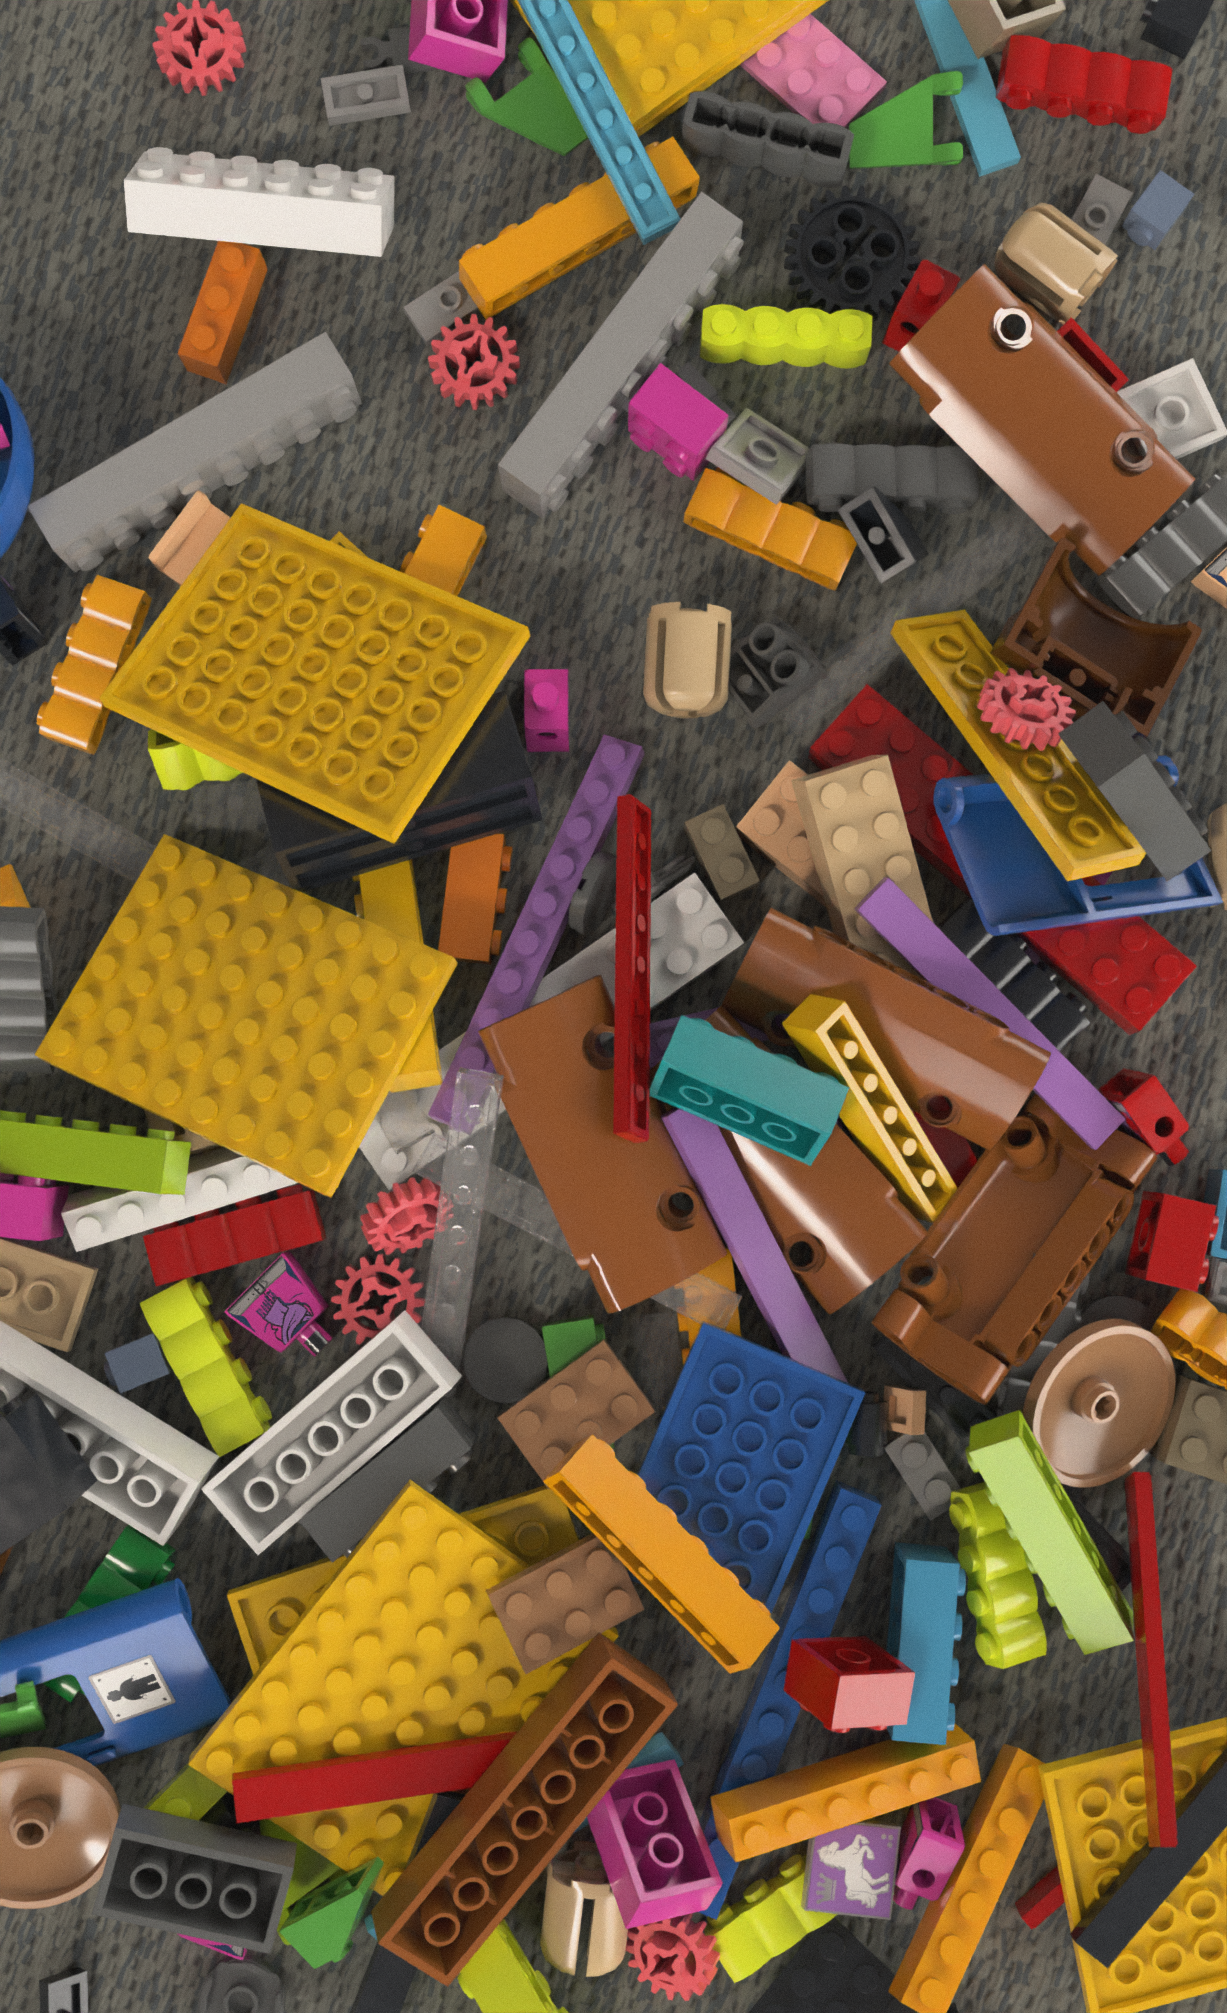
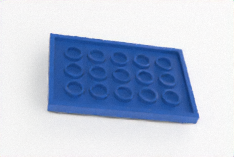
M702 1321L637 1475L645 1482L646 1490L659 1503H663L671 1508L677 1516V1522L690 1535H694L702 1540L708 1548V1554L721 1567L732 1571L739 1580V1586L752 1599L763 1603L771 1614L863 1400L865 1391ZM625 1566L631 1581L643 1585Z

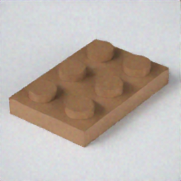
M602 1339L498 1415L497 1418L543 1481L579 1441L593 1434L597 1439H601L608 1445H611L655 1412V1408L606 1340Z
M594 1533L485 1590L525 1674L594 1638L599 1632L603 1633L645 1610L624 1564Z

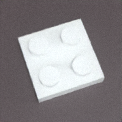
M1193 358L1117 391L1123 400L1155 431L1158 441L1176 459L1218 442L1227 436V429ZM1132 438L1140 456L1147 453L1145 442L1140 438Z

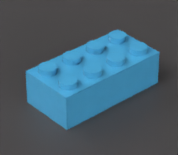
M895 1542L886 1651L915 1672L907 1725L887 1726L891 1739L895 1741L946 1745L947 1730H954L955 1705L954 1703H949L950 1685L956 1686L959 1676V1663L957 1658H953L954 1641H960L962 1635L961 1613H956L957 1596H964L966 1574L965 1569H960L959 1562L945 1546Z

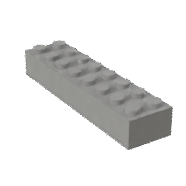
M701 191L499 462L498 469L504 492L542 519L549 510L555 513L562 506L569 493L565 488L574 476L581 479L588 471L593 462V457L590 455L600 443L605 446L611 440L618 428V424L615 421L623 410L628 412L630 400L660 363L665 366L668 358L664 355L672 344L680 346L686 339L692 328V324L689 323L697 311L703 313V309L711 305L717 294L714 288L721 278L729 280L737 270L741 262V258L738 256L739 251L744 243L741 239L743 221Z
M325 331L28 505V509L53 551L74 572L80 569L82 571L91 570L100 565L104 560L103 556L116 548L124 550L133 546L139 541V535L152 527L156 529L162 528L173 522L176 518L175 513L184 509L197 490L203 492L210 499L212 492L225 484L233 486L242 482L248 476V471L261 463L269 465L279 460L285 453L284 449L296 442L304 444L315 439L321 432L320 428L335 420V422L339 423L352 417L357 411L356 407L362 404L352 374Z

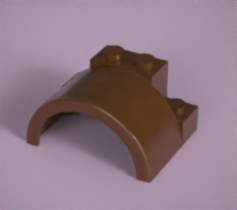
M1061 538L1053 547L1020 610L1008 618L990 654L1015 669L1018 675H1023L1027 669L1031 671L1032 677L1035 679H1039L1044 675L1047 677V682L1052 686L1060 685L1062 689L1059 695L1070 697L1072 701L1069 708L1076 711L1072 719L1073 722L1104 701L1114 715L1121 710L1125 713L1138 731L1131 736L1133 739L1137 736H1143L1145 739L1148 737L1202 630L1190 620L1173 625L1155 624L1132 618L1105 605L1091 595L1075 578L1069 565V555L1076 545L1065 538Z

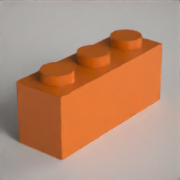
M217 242L177 353L187 371L227 384L268 270L260 249L243 243Z
M494 834L451 847L438 951L454 957L456 961L491 965L492 955L500 956L502 931L495 930L497 913L505 914L508 893L507 888H500L502 871L510 872L513 847L506 846L504 834Z

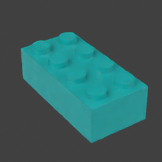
M681 1015L651 1084L650 1096L811 1166L832 1134L849 1087L840 1084L835 1077L827 1073H815L798 1066L792 1058L786 1055H773L759 1049L747 1038L729 1036L720 1032L703 1019H690Z

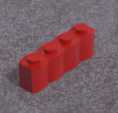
M1011 35L1002 51L996 99L1006 103L1012 109L1023 110L1036 106L1046 111L1052 117L1064 118L1076 114L1081 118L1087 119V122L1092 125L1105 126L1116 122L1123 127H1127V130L1132 133L1145 134L1155 131L1166 117L1173 69L1165 64L1154 61L1131 60L1115 53L1091 52L1076 45L1051 44L1037 37Z
M298 1184L276 1190L278 1196L276 1200L262 1203L261 1197L258 1195L235 1202L236 1211L220 1214L219 1208L194 1215L195 1222L179 1226L178 1221H174L153 1228L154 1233L143 1236L155 1286L327 1239L314 1190L303 1192L302 1185Z

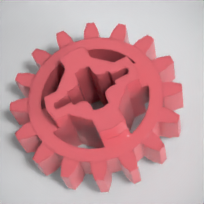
M193 0L192 8L187 10L181 2L177 3L179 14L174 17L172 14L165 12L163 16L167 27L156 26L155 28L159 41L153 43V48L157 57H159L157 63L161 72L166 73L172 86L177 85L181 81L184 92L187 94L192 91L194 86L199 87L202 96L207 95L208 86L214 85L218 92L223 91L221 80L226 78L234 83L236 77L233 67L244 68L245 65L241 54L246 52V45L243 37H241L243 34L238 21L233 22L231 13L227 8L219 13L215 1L212 0L207 4L206 9L201 8L198 0ZM182 65H189L192 69L186 68Z
M472 314L470 324L465 325L459 317H456V328L451 331L449 328L442 326L440 330L444 340H432L431 342L432 350L437 354L428 356L430 368L435 369L431 373L434 385L442 384L440 391L443 398L449 397L452 393L454 394V401L457 407H460L465 399L470 400L473 410H477L479 400L484 399L489 407H493V395L497 393L501 397L506 398L508 391L505 384L516 385L517 374L513 371L520 368L519 356L513 355L518 351L517 343L515 340L506 341L508 329L505 326L497 331L494 330V320L492 317H489L484 325L478 323L476 314ZM492 344L501 353L502 362L498 361L497 356L491 354ZM479 355H481L482 363L476 361L472 367L470 366L468 370L467 361L474 362L476 357H479ZM447 362L451 364V367L458 369L457 380L453 379L449 374Z
M1009 668L1006 675L996 671L992 679H987L977 703V708L984 710L980 719L993 723L990 729L992 733L1000 732L1003 734L1005 742L1008 744L1016 739L1020 741L1022 749L1026 750L1030 743H1034L1040 751L1045 749L1047 743L1057 747L1061 740L1059 733L1074 723L1072 719L1076 711L1069 708L1072 701L1070 697L1059 695L1062 689L1060 685L1052 686L1047 682V677L1044 675L1039 679H1035L1032 677L1031 671L1027 669L1023 675H1018L1013 668Z
M426 1176L420 1183H417L415 1178L412 1177L407 1183H394L392 1186L393 1191L389 1193L380 1191L377 1194L379 1197L378 1201L366 1205L369 1213L360 1217L363 1223L361 1229L368 1244L372 1245L374 1251L377 1252L384 1249L385 1254L390 1255L396 1248H399L401 1254H403L408 1249L421 1248L423 1245L422 1241L426 1238L436 1239L438 1229H446L449 1226L446 1219L454 1216L455 1213L452 1207L455 1204L447 1188H444L440 1180L433 1183L431 1178Z
M384 1253L377 1255L375 1264L371 1263L367 1255L360 1258V1270L350 1264L345 1268L350 1278L348 1280L342 1278L336 1280L335 1285L343 1291L342 1294L332 1296L331 1302L341 1304L342 1310L335 1313L333 1317L334 1320L345 1318L347 1321L342 1330L344 1335L352 1330L358 1333L356 1344L360 1345L367 1337L372 1339L395 1319L394 1310L398 1302L407 1299L406 1312L416 1323L421 1322L423 1317L415 1312V1307L424 1306L426 1299L416 1297V1292L424 1287L423 1282H411L410 1277L415 1272L413 1267L404 1272L399 1269L401 1258H395L389 1265L386 1264ZM378 1272L392 1275L401 1284L392 1286L382 1281L381 1275ZM361 1278L363 1291L358 1300L351 1302L352 1290ZM373 1290H377L379 1295H397L392 1297L383 1306V1312H381L378 1306L361 1307L374 1296ZM365 1316L374 1320L379 1329L364 1325L357 1317Z
M693 1913L628 1929L627 1936L629 1939L626 1943V1951L633 1954L628 1961L629 1967H639L641 1973L637 1978L638 1981L650 1980L652 1982L651 1992L654 1994L660 1988L666 1990L668 2000H673L677 1992L680 1993L685 2001H689L693 1992L701 1996L707 1985H710L718 1970L716 1964L720 1958V1953L712 1950L717 1939L715 1936H705L703 1931L707 1923L705 1921L698 1922L697 1924L692 1921Z

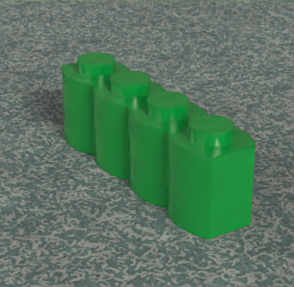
M127 1525L65 1617L151 1588L153 1583L157 1585L164 1583L175 1566L169 1559L176 1549L168 1543L162 1546L132 1526ZM67 1674L43 1682L44 1685L70 1703L79 1693L86 1696L73 1675Z

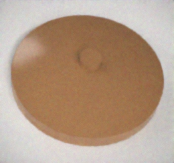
M1106 1319L1085 1325L1063 1339L1049 1353L1030 1384L1024 1403L1023 1417L1060 1483L1078 1488L1106 1484L1124 1475L1146 1456L1160 1437L1173 1406L1176 1382L1171 1356L1166 1346L1157 1336L1138 1324L1123 1319Z
M23 1747L0 1752V1906L16 1909H38L58 1905L81 1895L101 1879L121 1807L117 1794L108 1779L95 1766L83 1758L66 1751L47 1747Z

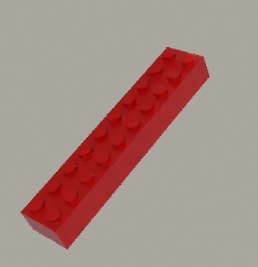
M866 684L810 747L808 758L820 769L826 770L871 755H888L913 849L968 897L972 898L936 813L933 795L935 786L941 778L973 774L872 687ZM1093 876L1082 878L1087 886L1102 885ZM1139 916L1016 933L1040 959L1128 1035L1141 1031L1197 967L1196 964Z

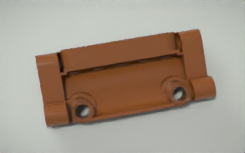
M985 264L949 298L889 363L920 396L919 402L930 417L1056 543L1061 538H1065L1076 545L1073 551L1098 576L1116 562L1195 481V478L1158 441L1155 431L1033 306L1022 302ZM1017 314L1024 319L1026 331L1023 335H1014L1008 330L1006 324L1008 315ZM1134 437L1140 438L1147 445V453L1139 457L1131 455L1126 449V440Z
M770 908L722 1003L733 1017L762 1031L774 1044L790 1046L798 1050L787 1031L777 1026L775 1016L779 1014L790 1015L810 994L845 1001L908 1107L920 1114L929 1125L937 1128L945 1127L989 1151L1000 1140L1019 1113L1051 1056V1052L1009 1031L1010 1028L1006 1023L984 1010L831 931L816 926L812 929L773 908ZM935 1095H943L950 1099L952 1106L945 1111H938L933 1109L928 1101Z
M600 974L574 985L556 996L479 1030L478 1033L497 1072L495 1074V1083L499 1095L579 1267L583 1271L588 1270L606 1312L614 1313L652 1297L693 1276L724 1257L727 1251L705 1202L661 1118L662 1115L667 1113L663 1101L652 1096L649 1097L648 1142L633 1143L613 1134L614 1053L606 1051L601 1046L600 1036L603 1032L614 1033L615 1005ZM650 1075V1087H651V1084H652V1082H653V1079H652V1077H651V1075ZM678 1192L688 1194L693 1200L694 1207L689 1210L677 1208L672 1201V1195Z
M723 1005L705 1020L714 1029L729 1036L747 1038L757 1048L773 1054L756 1037L752 1038ZM662 1059L650 1069V1075L653 1080ZM663 1102L667 1112L675 1108L674 1106ZM836 1123L832 1134L811 1166L718 1126L793 1275L828 1314L834 1313L864 1291L899 1262L927 1235L928 1231L897 1198L899 1194ZM804 1241L810 1248V1258L805 1264L797 1266L790 1260L789 1251L794 1243Z
M1036 1093L1022 1110V1116H1016L996 1145L990 1151L987 1149L984 1151L930 1226L927 1235L903 1262L898 1288L893 1290L871 1321L880 1332L915 1360L964 1394L984 1405L989 1402L1012 1367L1022 1366L1033 1354L1128 1217L1134 1203L1135 1190L1157 1160L1156 1154L1148 1146L1118 1130H1115L1097 1150L1090 1148ZM1024 1140H1030L1025 1145L1017 1146L1020 1142ZM932 1276L927 1283L918 1285L924 1277Z

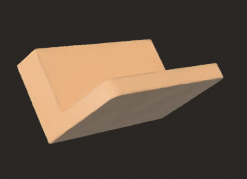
M197 490L148 558L160 572L181 586L231 517L211 504L208 497L200 490Z

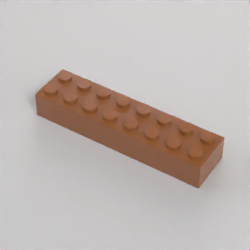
M599 1632L371 1910L378 1944L448 1987L677 1707L678 1703L665 1679Z

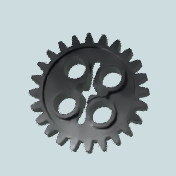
M844 185L839 198H836L828 189L825 192L824 204L813 197L809 205L810 213L802 209L798 211L797 221L799 224L790 225L788 235L792 239L786 240L784 252L790 254L785 257L784 269L794 270L789 274L788 285L801 284L797 290V300L809 296L811 300L808 308L822 306L828 314L846 309L868 312L874 321L878 320L880 306L889 313L893 311L895 306L894 298L900 301L906 290L905 287H908L914 276L912 272L916 271L920 264V259L914 256L918 254L920 242L911 240L914 237L916 226L909 225L903 227L908 212L902 211L894 214L893 208L896 202L894 198L883 205L879 203L881 191L877 190L869 199L865 198L864 186H860L857 195L850 196L849 189ZM851 222L857 227V230L846 232L840 228L839 224ZM871 227L875 228L876 231L869 235L862 243L859 256L853 255L843 268L839 278L833 284H830L828 280L841 268L845 254L851 255L860 244L866 231ZM883 247L889 251L890 256L885 258L878 257L872 252V248ZM819 253L826 254L832 259V262L820 264L813 259V256ZM858 279L862 281L865 287L855 290L850 288L846 281Z

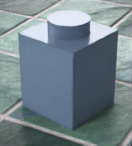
M1160 170L1132 207L1121 227L1127 230L1128 236L1136 244L1141 246L1148 245L1153 250H1156L1185 211L1194 193Z
M154 1333L105 1353L107 1359L104 1362L105 1374L112 1386L117 1385L120 1394L173 1372Z

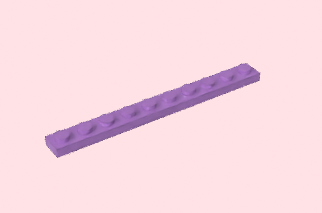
M605 734L603 735L429 1110L428 1115L432 1119L469 1134L472 1133L495 1083V1074H497L478 1031L529 1008L569 921V909L573 893L576 892L577 888L582 890L586 879L581 878L582 872L589 860L597 852L601 851L617 816V797L627 794L645 755L642 746Z

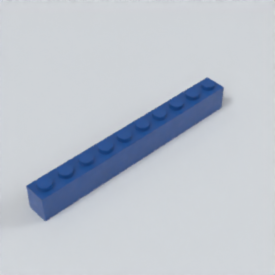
M838 1480L834 1483L778 1623L780 1629L772 1638L699 1821L723 1883L708 1909L699 1911V1913L716 1920L739 1862L734 1861L717 1838L710 1797L774 1777L801 1709L799 1703L783 1691L792 1639L829 1638L882 1506L876 1496Z

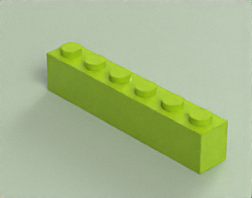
M0 1110V1173L155 1194L185 1195L191 1142L174 1140L175 1131L148 1128L147 1136L136 1135V1126L110 1124L109 1132L99 1131L100 1122L73 1119L72 1127L62 1126V1117L36 1115L35 1122L25 1121L26 1113Z
M1017 1410L971 1426L969 1446L965 1449L968 1463L975 1473L980 1472L991 1504L994 1507L999 1506L1002 1510L1010 1537L1014 1541L1019 1540L1024 1549L1026 1564L1032 1574L1038 1573L1041 1578L1044 1594L1051 1607L1057 1606L1061 1613L1062 1624L1068 1638L1077 1641L1084 1655L1134 1641L1133 1611L1021 1411Z

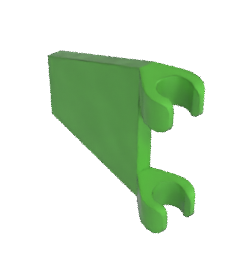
M526 38L518 45V59L531 75L495 102L483 82L477 77L473 78L465 85L467 91L466 99L482 116L539 145L566 156L589 138L555 72L545 60L532 38Z
M950 71L931 75L851 122L849 130L854 134V139L849 155V169L960 164L963 158V146L961 143L954 142L933 146V95L952 96L960 94L963 86L962 73Z
M34 1681L15 1684L17 1701L0 1705V1738L46 1729L45 1718L36 1696Z

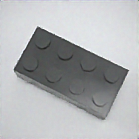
M1102 701L1061 731L1059 736L1168 882L1212 851L1202 837L1203 834L1208 832V829L1193 810L1187 814L1185 813L1192 808L1191 804L1177 786L1174 787L1175 781L1161 762L1156 761L1158 756L1144 737L1137 736L1135 739L1131 737L1138 731L1125 713L1121 710L1114 715L1104 701Z
M444 1396L306 1513L299 1522L332 1563L342 1554L348 1558L410 1479L431 1493L437 1487L436 1483L441 1479L438 1475L444 1470H447L452 1475L471 1459L470 1455L474 1452L472 1445L477 1436Z
M122 1804L91 1915L270 1954L294 1870L297 1843Z

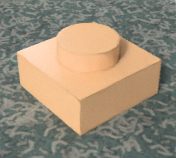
M899 1385L884 1386V1400L887 1401V1430L909 1435H924L926 1391Z

